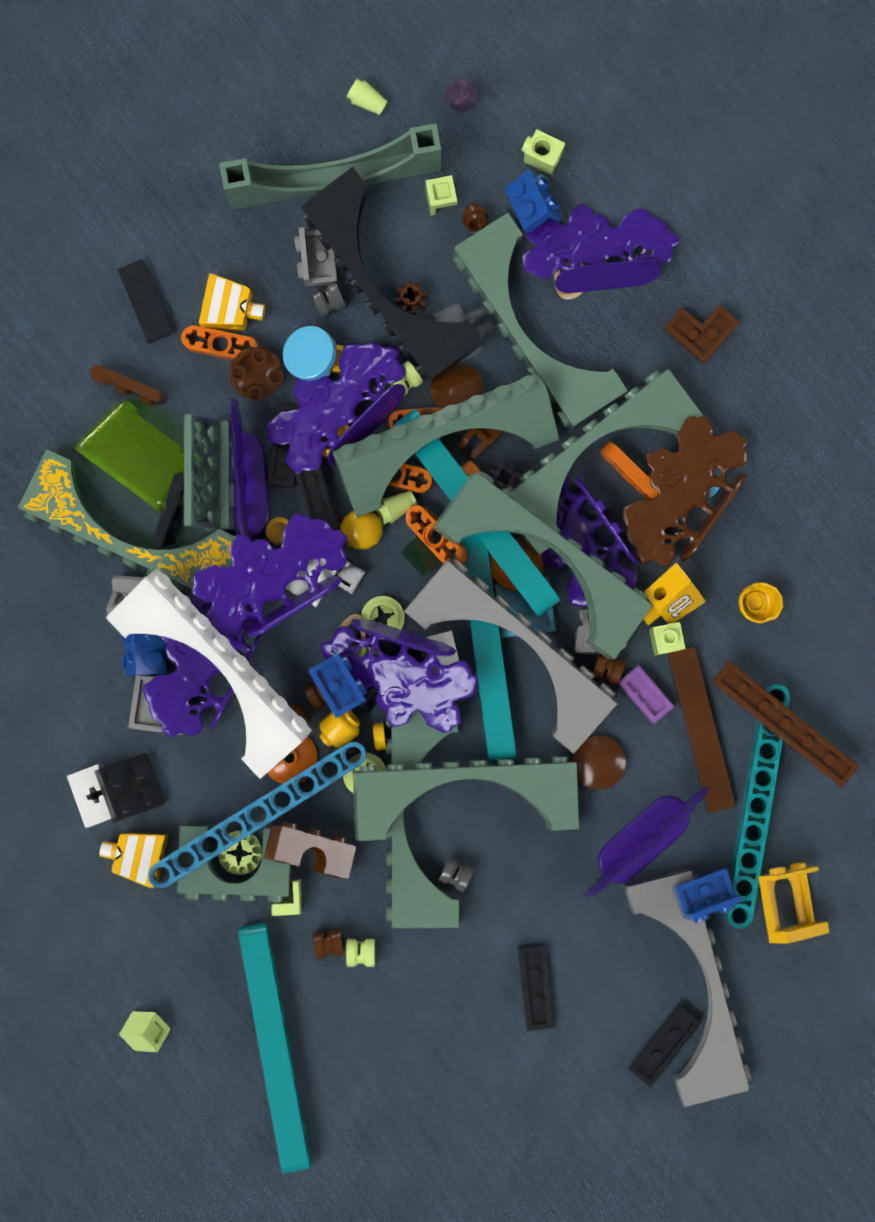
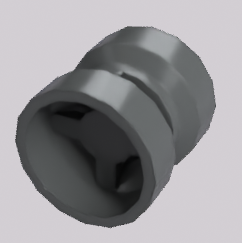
M335 282L328 285L326 290H317L310 293L321 318L328 316L330 311L334 309L341 310L346 307Z
M450 856L438 880L444 884L450 883L454 885L456 890L463 893L475 868L469 865H462L458 862V859ZM458 868V871H457V873H456L454 879H452V877H453V875H454L456 869Z

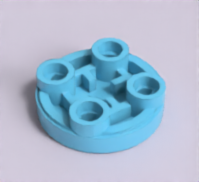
M306 326L296 330L290 335L284 345L283 361L285 367L292 375L305 381H313L329 376L336 358L335 340L319 327Z

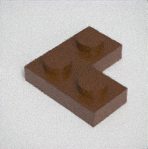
M721 305L716 308L703 324L681 308L663 330L704 365L740 322Z

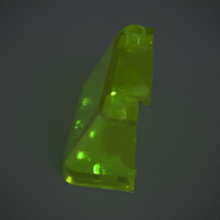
M126 400L124 404L118 401L79 440L74 449L159 513H162L174 474L184 471V448L137 414L139 409ZM194 453V460L196 462L198 459L196 454Z

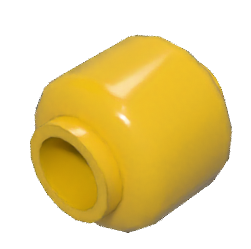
M351 710L337 718L330 712L319 724L321 730L320 739L328 747L333 745L341 748L358 736L360 721Z

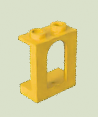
M806 862L789 864L790 869L786 870V867H776L769 869V874L758 876L769 943H793L830 933L828 922H815L807 873L819 871L818 866L806 867ZM788 878L792 886L798 924L781 929L774 886L776 880Z

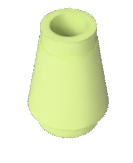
M356 79L347 94L351 104L378 115L382 113L388 102L365 80L362 82Z
M409 490L383 498L380 502L382 508L377 509L376 513L383 524L388 522L392 524L404 515L411 506L417 505L413 493Z

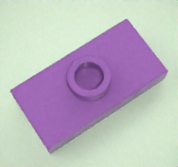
M637 665L618 683L652 724H655L674 707L640 665Z

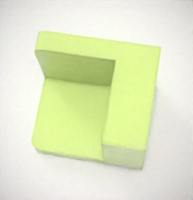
M452 175L425 180V191L430 215H436L437 208L457 205Z
M291 879V896H284V902H274L272 904V916L302 913L301 879Z
M133 1011L119 1035L135 1051L158 1052L171 1029L156 1012Z

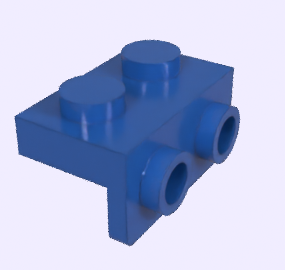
M530 169L504 188L523 230L528 233L549 218L557 222L562 219L558 211L560 205L548 190L550 187L549 182L542 174L538 175Z
M141 633L130 634L125 638L121 634L122 642L125 644L122 665L124 670H126V676L167 674L166 644L160 635Z
M338 652L308 670L335 718L365 702L364 695L367 694L359 679L354 681L350 674L353 668L345 655L340 657Z
M721 868L672 886L683 919L693 920L694 923L709 919V914L718 910L719 913L734 910V904L742 901L740 895H735L726 868Z

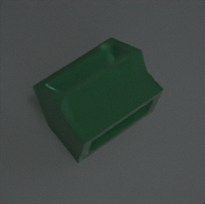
M418 536L401 552L423 577L430 574L441 563Z

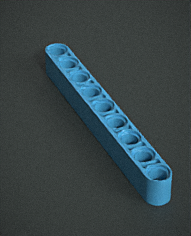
M357 742L344 745L157 862L148 872L150 883L157 888H164L173 884L356 769L366 758L364 747ZM351 747H355L361 752V759L356 763L349 762L345 757L346 750ZM327 762L335 763L338 768L337 774L332 778L325 777L321 771L322 766ZM303 777H310L314 781V788L308 793L301 792L298 788V782ZM281 791L288 793L290 796V803L284 808L278 807L274 802L275 795ZM257 806L263 807L266 811V818L260 823H256L251 819V811ZM233 821L239 822L242 826V833L237 838L230 837L227 833V826ZM209 836L214 837L218 841V848L213 853H209L203 848V841ZM183 852H189L194 857V863L189 868H185L179 863V857ZM159 867H165L170 873V877L165 883H160L155 878V872Z

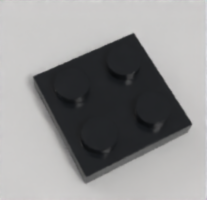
M147 753L94 771L113 823L165 805Z

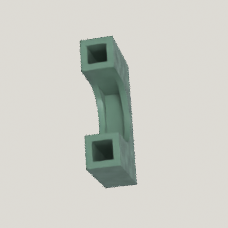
M180 826L179 849L209 831L211 827ZM263 828L262 861L253 877L241 883L226 881L215 872L211 860L178 880L177 893L184 894V899H201V894H212V900H229V895H240L241 901H256V896H267V901L284 902V896H291L292 865L263 858L271 829ZM211 836L203 841V848L209 853ZM183 852L179 857V863L181 866L189 868L194 863V857L189 852Z

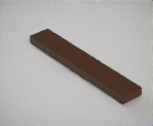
M692 647L668 653L701 788L709 787L708 793L704 797L707 812L712 813L736 807L696 649Z
M727 661L711 681L714 686L840 788L844 787L860 767L731 661Z

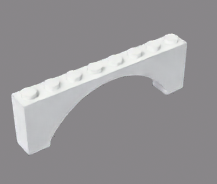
M158 568L146 576L106 617L125 638L130 634L141 633L169 637L196 649L218 667L234 689L244 715L246 752L241 760L260 779L295 749L312 731L306 721L289 707L287 701L269 686L267 680L249 665L248 660L230 645L228 639L210 624L209 619L202 615L191 604L189 598L182 594L171 583L169 577Z

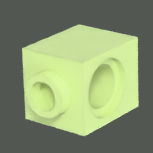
M536 129L533 137L528 136L522 147V151L525 152L523 162L553 175L564 152L565 143ZM539 147L546 148L549 153L547 155L541 156L538 155L535 152V150Z
M680 622L649 629L654 656L685 649Z

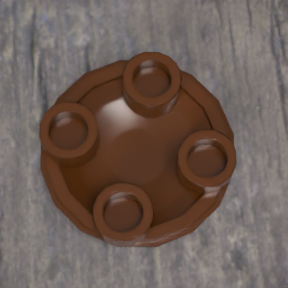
M250 347L239 352L233 359L229 370L230 382L235 391L251 401H259L272 395L284 379L282 365L278 357L270 350L262 347Z
M457 364L435 382L431 383L430 390L433 400L444 409L448 405H456L469 400L472 396L482 395L484 385L482 376L476 369L468 365Z
M595 735L588 737L576 752L572 753V762L577 764V779L581 784L590 789L603 790L612 787L621 779L625 771L626 759L623 749L616 741L607 736Z

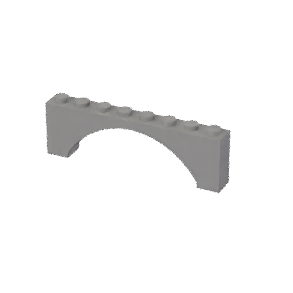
M448 558L409 603L404 612L424 629L430 624L459 619L478 620L501 626L525 640L544 662L555 687L557 724L552 730V735L572 753H575L617 705L614 698L616 693L605 683L601 686L593 680L595 675L582 665L579 668L571 662L574 658L565 649L561 648L558 651L552 646L551 642L553 640L545 632L540 630L537 633L530 627L532 622L520 612L516 615L508 609L510 603L498 594L494 597L487 591L489 586L482 579L470 577L466 573L468 568L457 559L451 561Z
M689 869L624 885L631 913L645 914L674 930L695 954L705 977L708 991V1012L704 1032L690 1061L680 1073L673 1074L680 1102L684 1107L749 1091L747 1082L751 1081L747 1064H742L740 1054L744 1053L740 1037L735 1038L733 1027L737 1026L733 1010H728L726 999L730 998L728 988L725 982L721 983L718 972H722L719 956H714L711 945L715 944L711 928H706L705 921L694 923L693 920L683 919L672 886L698 877L697 874L692 875V871Z

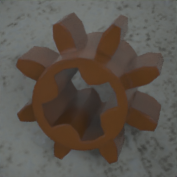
M407 280L406 286L403 289L397 287V292L401 297L395 299V304H402L404 312L407 310L412 311L413 315L416 316L417 309L420 307L426 309V304L422 299L428 297V292H421L420 282L417 285H411L410 281ZM408 294H413L415 302H410Z

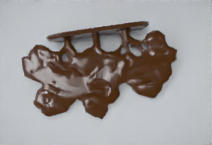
M691 416L685 419L677 434L679 452L673 453L662 448L646 455L648 466L652 469L650 474L651 487L658 490V497L655 500L649 501L638 500L622 510L624 523L627 526L626 535L628 543L636 548L635 556L640 560L641 564L651 560L661 565L671 564L676 553L674 544L684 538H688L689 542L681 553V561H686L695 552L746 478V474L741 473L729 484L726 473L731 468L743 466L747 462V451L744 448L747 444L745 438L733 430L714 437L713 427L706 416L698 418ZM714 469H718L721 472L720 478L714 474ZM712 486L724 488L725 491L713 508L707 504L709 489ZM700 507L708 515L698 529L694 531L687 526V515L692 508ZM679 518L683 519L684 525L678 524ZM668 527H678L682 529V532L677 531L676 535H668L665 533V530ZM665 539L672 540V542L669 545L666 544L664 541Z

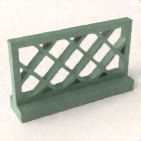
M193 414L184 415V526L202 528L205 531H216L218 529L223 531L234 530V436L231 421H217ZM194 425L198 431L196 435L194 433ZM201 441L203 442V444H204V446H205L204 450L202 449V447H201V445H200ZM194 453L196 454L198 459L196 462L194 460ZM201 469H203L205 473L204 477H202L200 473ZM194 480L198 486L196 490L194 488ZM201 496H203L205 501L203 505L200 501ZM194 508H195V510H196V512H197V516H196L195 520H194Z

